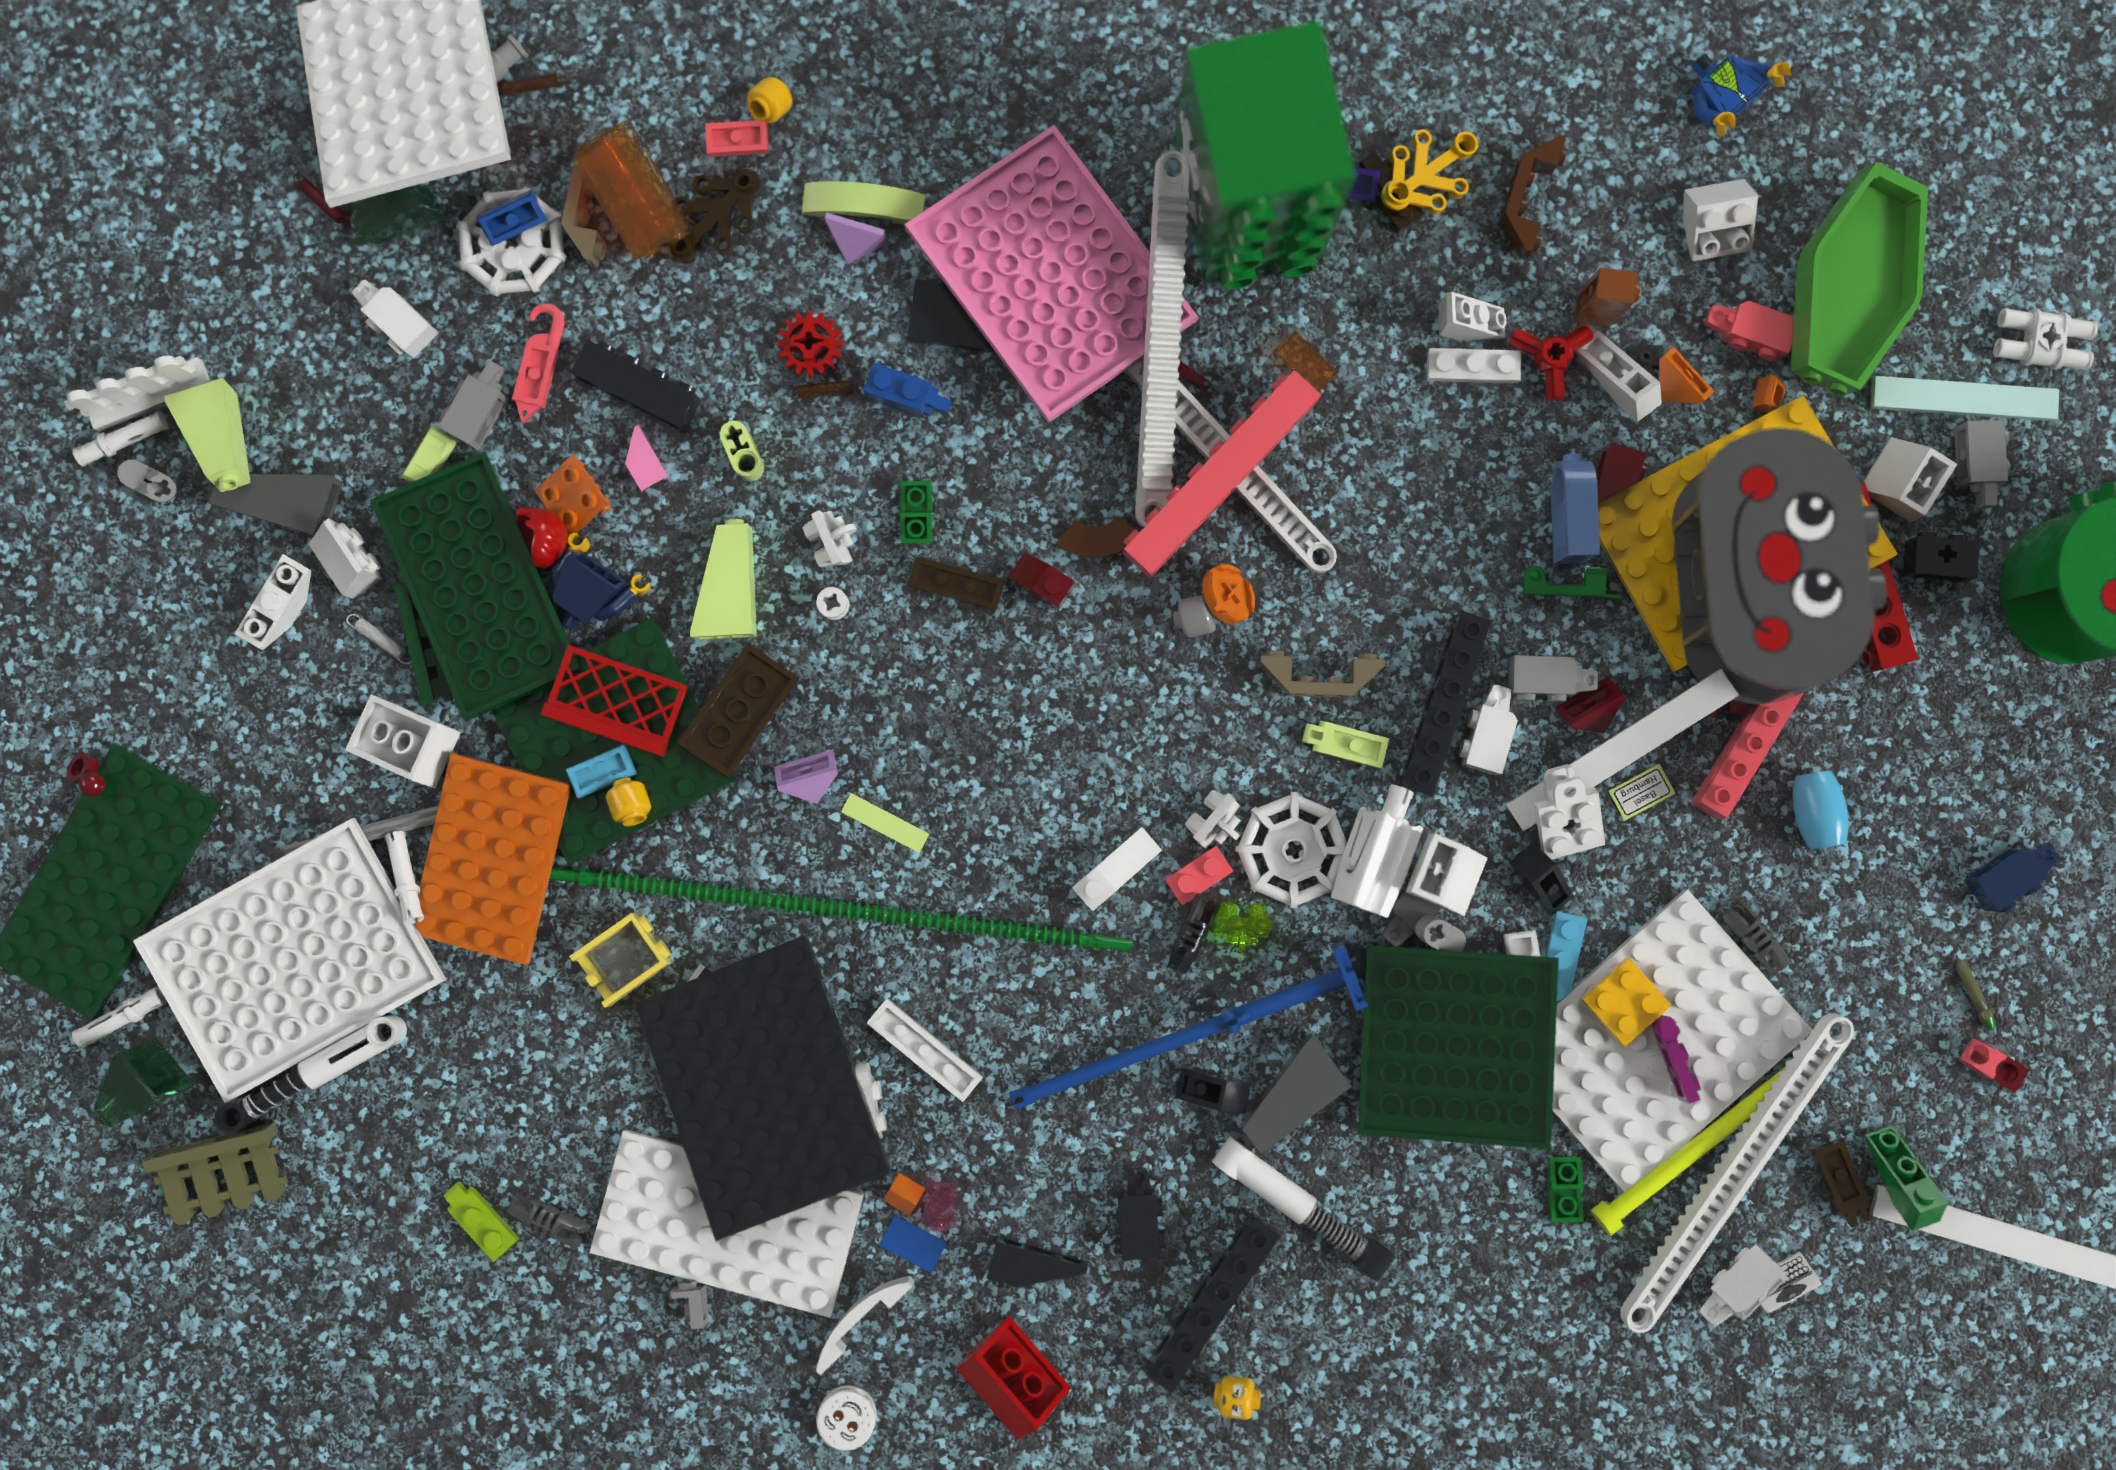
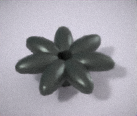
M1645 338L1640 341L1639 348L1628 345L1627 349L1633 355L1631 358L1654 376L1652 365L1659 366L1660 358L1655 357V355L1660 350V346L1655 345L1648 349V343Z

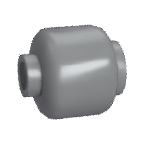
M1204 595L1182 599L1178 604V611L1173 612L1176 629H1182L1183 633L1189 638L1211 634L1215 631L1216 625L1220 624V620L1211 612L1206 604Z

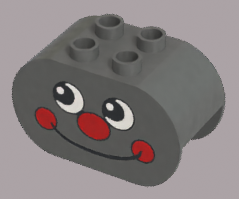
M1772 428L1755 431L1730 442L1710 460L1703 472L1687 484L1680 493L1673 510L1672 529L1684 655L1690 670L1699 681L1722 669L1739 694V696L1732 699L1733 701L1748 704L1777 703L1795 697L1840 675L1858 659L1865 649L1874 625V609L1882 608L1886 599V583L1883 572L1880 569L1870 570L1867 545L1875 544L1878 540L1880 529L1879 515L1874 505L1863 506L1861 484L1850 462L1836 447L1816 435L1796 429Z

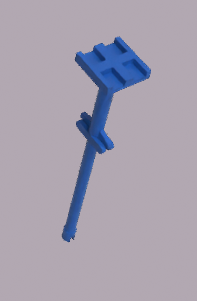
M1342 941L1330 944L1338 966L1337 970L1236 1008L1233 1005L1225 1007L1221 1010L1222 1014L1035 1085H1028L1009 1092L1010 1099L1023 1096L1022 1100L1014 1102L1013 1107L1015 1110L1036 1103V1100L1226 1029L1228 1034L1240 1030L1241 1025L1346 987L1355 1010L1364 1009L1368 1005L1350 963L1347 950Z

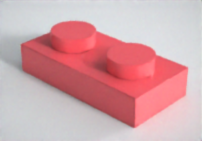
M764 121L705 123L706 148L709 157L769 153L768 126Z
M1216 845L1166 878L1165 881L1180 904L1184 905L1193 899L1197 893H1202L1232 873L1233 869Z

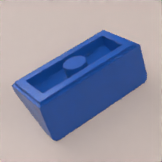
M533 189L479 213L476 218L491 246L547 221Z

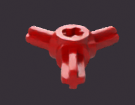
M1586 324L1579 326L1564 337L1558 335L1551 339L1545 336L1543 340L1521 329H1516L1509 340V344L1534 356L1532 361L1537 364L1540 373L1545 374L1547 399L1557 401L1565 397L1563 371L1568 369L1567 362L1573 359V352L1593 340L1594 335L1591 328ZM1550 350L1554 351L1552 356L1549 357L1547 353ZM1554 354L1558 356L1556 360H1552Z

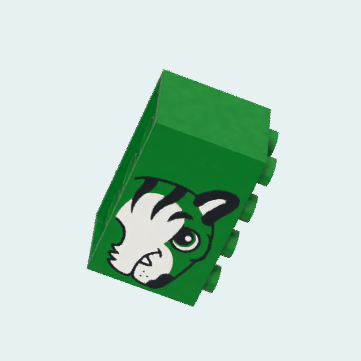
M1321 20L1187 48L1174 148L1175 151L1185 155L1189 162L1188 193L1190 199L1187 202V206L1189 207V217L1204 283L1220 279L1223 290L1241 289L1257 282V271L1280 267L1281 276L1284 278L1298 277L1318 268L1316 259L1322 258L1356 175Z

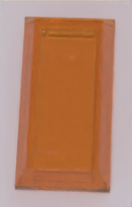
M1296 330L1273 351L1292 371L1298 372L1318 392L1338 374Z

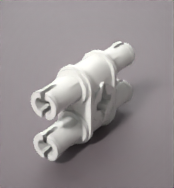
M2007 308L2000 311L1997 319L1998 327L2024 330L2025 336L2024 342L1998 339L1993 348L1994 357L2020 360V363L2024 366L2033 364L2046 366L2051 370H2057L2062 367L2082 370L2091 368L2094 353L2091 351L2069 349L2066 343L2067 337L2086 340L2094 339L2098 331L2097 322L2073 319L2065 312L2060 314L2042 312L2038 308H2034L2029 312Z

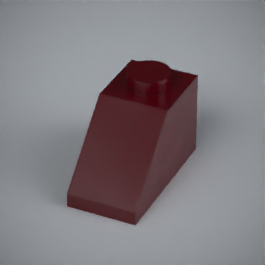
M1610 442L1603 448L1596 469L1598 503L1633 486L1638 481H1642L1647 470V463H1644L1645 452Z
M1025 552L1007 577L1057 611L1060 610L1075 587L1074 580L1050 564Z

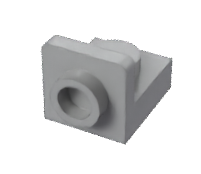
M697 1280L678 1282V1286H675L669 1292L670 1299L688 1297L689 1301H685L684 1305L685 1319L690 1320L691 1329L704 1328L709 1322L706 1284H697Z

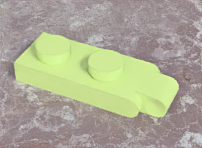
M1320 721L1319 726L1306 723L1302 742L1312 744V751L1381 769L1389 738Z

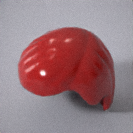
M537 507L518 508L515 514H517L518 525L529 550H531L532 563L540 568L552 566L560 559L567 545L568 532L565 523L558 515L546 509Z

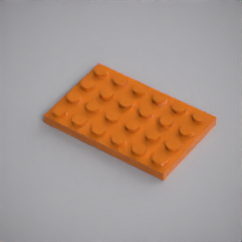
M457 753L450 754L421 879V893L418 895L424 919L418 922L417 918H415V925L422 937L523 965L530 963L572 784Z

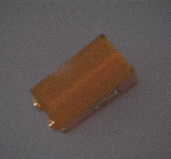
M629 118L576 148L573 159L574 165L635 259L641 256L649 258L660 250L659 246L667 241L675 243L686 235L685 231L688 230V220Z

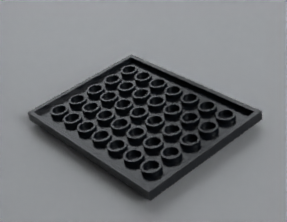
M808 935L800 936L635 1003L715 1241L892 1173Z

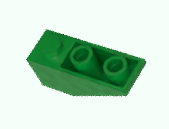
M1890 1125L1866 1134L1864 1138L1892 1203L1910 1230L1913 1232L1940 1222L1947 1208L1948 1201L1895 1127Z

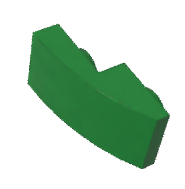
M932 480L900 481L901 543H932Z
M1581 1157L1548 1158L1547 1179L1550 1223L1584 1222L1581 1190L1584 1189Z

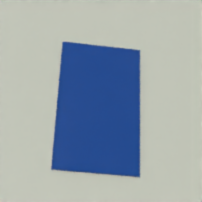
M894 1215L879 1246L932 1273L947 1242Z

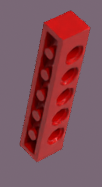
M1865 482L1860 483L1862 495L1868 505H1872ZM1889 560L1870 569H1880L1883 572L1886 583L1885 604L1882 608L1878 609L1877 615H1874L1872 633L1862 652L1863 661L1866 666L1870 667L1871 672L1918 660ZM1880 630L1886 634L1887 641L1885 645L1879 641L1878 633Z

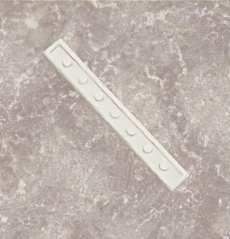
M1719 669L1569 765L1575 771L1576 776L1580 777L1583 781L1585 789L1594 787L1739 696L1723 670ZM1558 775L1555 778V782L1564 780L1565 775ZM1544 781L1506 804L1523 831L1537 823L1534 803L1549 799L1545 793Z
M1876 1184L1869 1214L1908 1226L1894 1207L1886 1187ZM1947 1205L1940 1222L1919 1229L2116 1289V1256L1949 1205Z

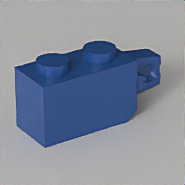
M873 362L863 390L868 400L922 418L924 415L930 416L932 411L948 415L952 404L950 399L938 395L939 389L933 387L932 382Z

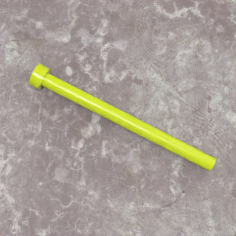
M1779 1072L1610 1204L1601 1201L1590 1210L1591 1214L1605 1232L1612 1236L1623 1227L1621 1220L1741 1127L1743 1123L1750 1120V1113L1758 1110L1757 1103L1765 1100L1764 1093L1771 1091V1083L1778 1081Z

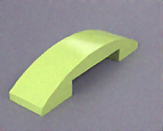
M844 181L805 183L802 214L825 217L827 212L830 214L891 219L892 223L906 224L924 212L925 194L870 183Z

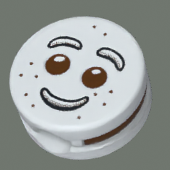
M852 1385L837 1387L826 1395L818 1410L816 1420L818 1432L821 1438L835 1449L844 1451L856 1449L870 1438L876 1424L877 1410L873 1399L865 1390Z

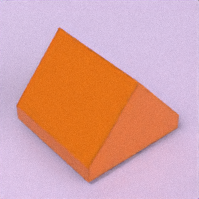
M1768 375L1758 379L1751 408L1770 413L1781 407L1786 385L1776 375Z
M899 1172L883 1200L910 1216L926 1188Z

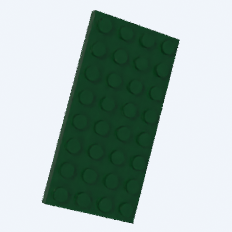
M482 452L371 499V504L463 720L467 722L554 684L566 649L571 644L540 573L532 563L530 550L487 453ZM573 654L569 665L573 675L582 671L575 654Z
M117 743L112 744L97 771L106 781L105 790L98 796L90 797L84 794L81 796L0 933V967L90 1019H96L100 1015L138 950L133 940L148 933L223 805L220 801Z

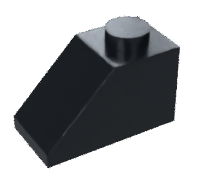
M1535 844L1529 845L1509 862L1519 881L1550 916L1555 914L1574 897L1556 862Z
M1181 1067L1175 1098L1220 1112L1246 1114L1251 1083L1224 1075Z

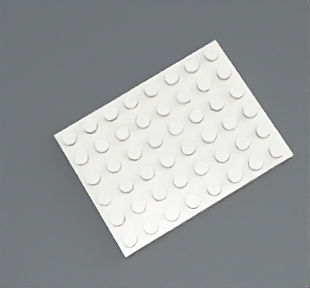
M317 0L296 6L324 197L330 208L511 160L481 0Z
M355 818L342 823L133 940L224 1103L230 1102L369 1024L373 1019L387 1014L447 980L416 925L403 923L400 902L394 894L395 888Z
M1684 889L1571 989V992L1557 1004L1553 1113L1624 1193L1686 1145L1795 1048L1801 1040H1804L1812 1032V1029L1688 889ZM1626 957L1636 964L1672 1005L1662 1015L1672 1017L1677 1022L1676 1025L1679 1026L1680 1033L1677 1040L1687 1050L1689 1060L1686 1063L1690 1073L1693 1072L1699 1081L1701 1090L1697 1092L1701 1100L1689 1104L1678 1099L1658 1047L1652 1024L1624 1047L1580 999Z

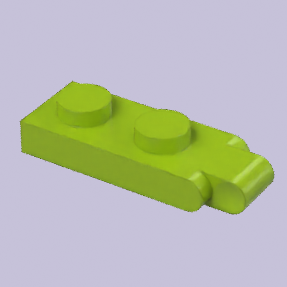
M458 1181L443 1195L450 1204L447 1208L448 1212L493 1262L520 1239L474 1187L471 1186L467 1189Z

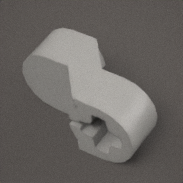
M126 460L118 468V478L125 486L156 502L167 503L176 495V485L169 476L140 461ZM144 479L151 481L150 484L145 482Z
M1424 915L1416 924L1417 936L1437 950L1462 951L1466 944L1464 932L1435 915Z

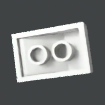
M371 694L345 751L412 781L435 789L461 732Z

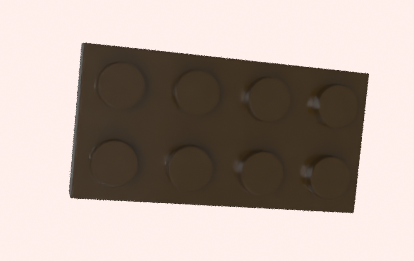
M748 643L678 740L677 746L729 780L796 685L799 677Z

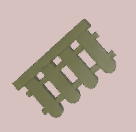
M275 1121L234 1133H227L156 1151L143 1160L145 1173L153 1171L158 1173V1175L153 1177L155 1185H162L167 1205L163 1207L164 1215L171 1214L172 1220L176 1224L184 1225L193 1218L194 1207L201 1206L202 1212L206 1216L215 1217L223 1210V1200L231 1198L233 1205L238 1209L249 1207L254 1201L253 1192L262 1191V1195L267 1201L273 1202L278 1200L284 1193L283 1185L288 1182L286 1174L280 1176L274 1156L279 1152L277 1144L271 1146L270 1140L278 1134ZM247 1147L249 1149V1152H240V1149ZM218 1155V1160H210V1157ZM252 1160L258 1182L250 1183L244 1162ZM181 1164H188V1167L180 1169ZM222 1168L228 1187L227 1190L220 1191L214 1170ZM192 1176L198 1196L191 1199L184 1178Z

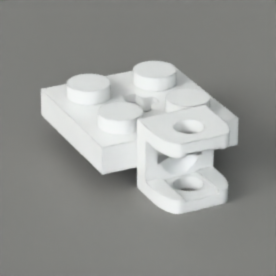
M1568 764L1548 769L1544 775L1546 796L1549 799L1534 803L1541 850L1551 859H1556L1605 845L1599 792L1595 787L1585 789L1583 781L1580 777L1576 776L1575 771ZM1558 775H1565L1564 780L1555 782V778ZM1573 819L1576 823L1570 829H1563V827L1568 825V820Z

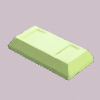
M431 425L401 477L411 483L440 471L459 440Z

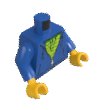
M1704 53L1691 66L1702 78L1691 91L1695 116L1699 121L1714 128L1718 136H1724L1726 134V126L1735 129V117L1770 84L1768 81L1772 79L1776 87H1782L1785 84L1782 75L1791 76L1790 65L1786 62H1779L1772 66L1737 58L1734 55H1728L1720 64L1716 65Z

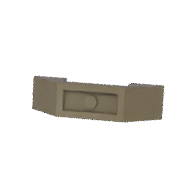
M612 141L607 142L573 165L561 221L562 226L584 259L592 268L598 269L599 260L604 259L606 243L597 230L582 228V226L587 224L588 208H586L588 197H592L595 183L592 177L616 182L618 172L623 170L624 155L616 142Z
M1266 651V656L1261 655L1258 658V665L1287 696L1350 698L1385 666V660L1377 659V654H1358V659L1350 661L1349 683H1345V678L1327 677V682H1315V677L1296 676V681H1291L1292 656H1284V651Z

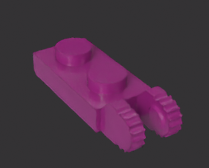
M1661 1015L1652 1023V1028H1654L1653 1032L1678 1099L1689 1104L1701 1100L1697 1092L1701 1088L1696 1075L1693 1072L1690 1073L1686 1061L1689 1060L1687 1050L1677 1040L1680 1033L1679 1026L1676 1025L1677 1022L1672 1017Z

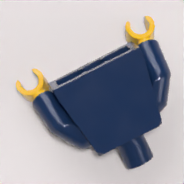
M571 533L569 535L568 543L570 547L565 548L560 559L551 568L552 587L555 590L552 597L553 601L565 609L560 618L561 624L572 630L577 628L580 620L589 624L595 620L605 621L620 614L636 599V594L644 595L649 592L651 587L649 582L644 588H637L635 584L642 578V575L638 574L632 578V586L629 589L625 588L628 582L584 553L590 547L587 537L583 539L580 545H575L579 538L578 533Z

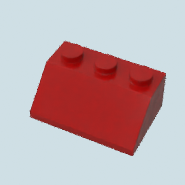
M1010 1316L975 1345L955 1367L1017 1440L1038 1430L1071 1389L1068 1383Z

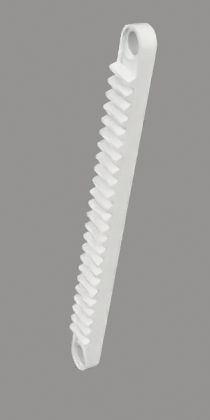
M1170 151L1160 156L1156 161L1154 174L1135 509L1136 520L1143 528L1148 524L1145 521V510L1151 505H1155L1161 510L1169 502L1166 496L1173 487L1171 484V479L1173 478L1172 466L1174 465L1172 455L1175 452L1173 442L1175 441L1174 429L1176 428L1175 416L1177 415L1175 405L1178 402L1176 396L1178 391L1177 379L1179 378L1178 366L1180 365L1178 355L1181 352L1179 346L1181 340L1180 329L1182 327L1181 316L1183 314L1181 304L1184 301L1182 296L1184 289L1183 278L1185 276L1184 265L1186 263L1184 253L1187 250L1185 245L1187 238L1186 227L1188 225L1187 214L1189 212L1187 202L1190 199L1188 193L1189 162L1186 156L1178 151ZM1168 159H1173L1179 164L1180 170L1176 177L1169 176L1165 171V163Z
M1144 358L1124 371L1138 385L1141 391ZM1177 379L1176 427L1208 461L1211 458L1208 453L1213 446L1220 440L1225 443L1231 436ZM1257 466L1235 489L1238 495L1246 501L1248 506L1253 508L1254 512L1262 518L1263 522L1271 528L1273 533L1278 535L1279 539L1287 545L1288 549L1308 569L1319 574L1329 571L1337 559L1336 550L1333 545L1264 471ZM1323 549L1329 554V562L1326 565L1320 566L1314 563L1312 554L1315 550Z
M1836 1013L1824 1015L1807 1039L1800 1041L1801 1048L1793 1051L1794 1058L1786 1061V1069L1779 1071L1778 1081H1773L1771 1083V1091L1764 1093L1765 1100L1757 1103L1758 1110L1750 1113L1751 1120L1749 1122L1743 1123L1744 1130L1735 1135V1143L1728 1145L1729 1152L1721 1155L1722 1162L1714 1165L1715 1172L1707 1175L1708 1182L1701 1184V1192L1692 1197L1693 1204L1685 1207L1686 1214L1680 1215L1678 1217L1679 1224L1671 1227L1672 1234L1665 1236L1664 1246H1658L1657 1256H1651L1650 1266L1644 1267L1643 1276L1636 1278V1286L1620 1310L1622 1321L1632 1331L1644 1333L1650 1330L1657 1322L1852 1040L1854 1027L1849 1019ZM1839 1022L1841 1024V1032L1837 1037L1831 1038L1829 1030L1834 1023ZM1638 1308H1644V1317L1638 1322H1633V1312Z

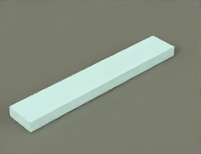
M1875 376L1871 379L1870 408L2055 421L2058 419L2059 389Z

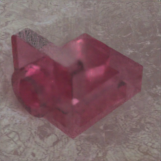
M926 1181L923 1218L925 1226L930 1227L932 1231L946 1232L949 1231V1228H956L957 1182Z

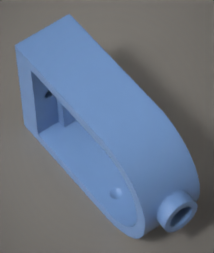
M1582 454L1563 455V461H1558L1553 469L1551 480L1553 564H1584L1600 555L1596 471L1591 461H1582Z

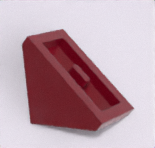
M1606 677L1598 682L1597 690L1580 692L1566 700V702L1557 705L1555 710L1572 729L1605 733L1625 700V694Z

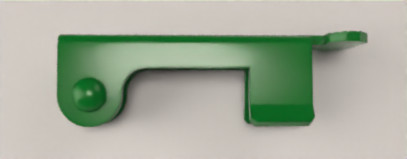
M1535 565L1527 567L1523 573V595L1623 598L1621 594H1606V568H1584L1583 585L1549 584L1545 579V571Z

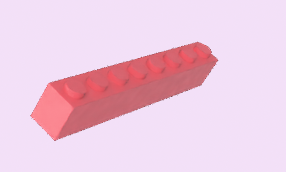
M1294 370L1288 377L1282 374L1272 385L1275 391L1267 399L1261 396L1250 409L1254 413L1246 421L1240 418L1229 431L1232 436L1225 443L1221 440L1218 441L1208 453L1211 458L1204 465L1200 462L1197 463L1187 474L1190 480L1183 487L1179 484L1175 486L1166 496L1169 502L1161 510L1158 507L1153 509L1145 518L1148 524L1140 532L1135 529L1124 540L1123 543L1126 547L1123 554L1147 577L1151 578L1319 401L1321 394L1298 372Z

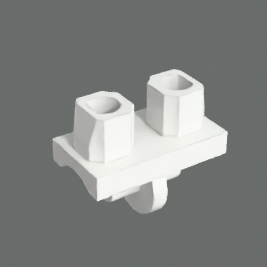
M821 510L812 513L813 519L803 526V531L809 541L822 539L825 547L814 552L818 566L846 565L853 560L847 547L853 545L850 535L857 531L855 524L845 525L842 516L834 518L832 511L821 512Z
M1212 790L1204 801V804L1213 811L1208 819L1205 820L1195 812L1185 823L1194 835L1193 838L1205 849L1208 848L1214 839L1222 844L1228 836L1234 840H1237L1240 836L1234 828L1241 820L1234 814L1241 806L1231 795L1227 794L1224 796Z

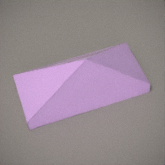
M826 212L825 221L847 264L886 245L887 236L884 229Z
M833 749L774 767L778 791L816 804L838 774Z

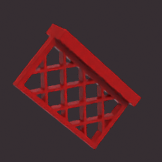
M568 645L549 699L544 704L541 715L665 757L668 742L688 686ZM573 654L585 657L590 669L574 676L569 667ZM591 660L600 662L602 664L594 667ZM607 666L614 667L620 680L604 687L596 671ZM621 670L629 672L631 674L624 677ZM568 673L570 679L564 681L565 675ZM593 673L600 689L583 696L577 680ZM637 676L645 678L650 690L633 697L626 681ZM650 680L658 682L660 685L653 687ZM573 683L580 698L569 704L558 701L557 697L560 689ZM623 683L630 699L613 707L606 691ZM667 686L678 689L676 701L663 707L656 691ZM603 693L610 709L595 714L591 712L586 700ZM653 694L660 709L643 717L636 701ZM582 703L585 710L575 707V705ZM632 703L640 719L630 724L622 723L616 710ZM673 708L670 717L668 718L665 711ZM612 713L615 720L604 716ZM662 713L667 723L663 736L651 733L645 721ZM642 723L645 730L636 728L634 726Z

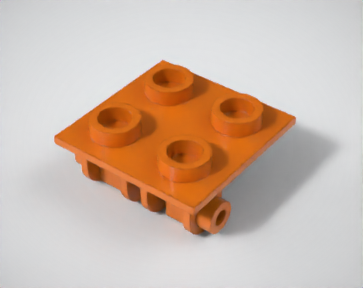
M572 454L534 490L546 509L558 515L565 523L568 537L571 533H578L599 512L603 515L611 510L610 500L604 497L599 490V484L594 483V477L589 476L584 468V463L580 462L575 454Z

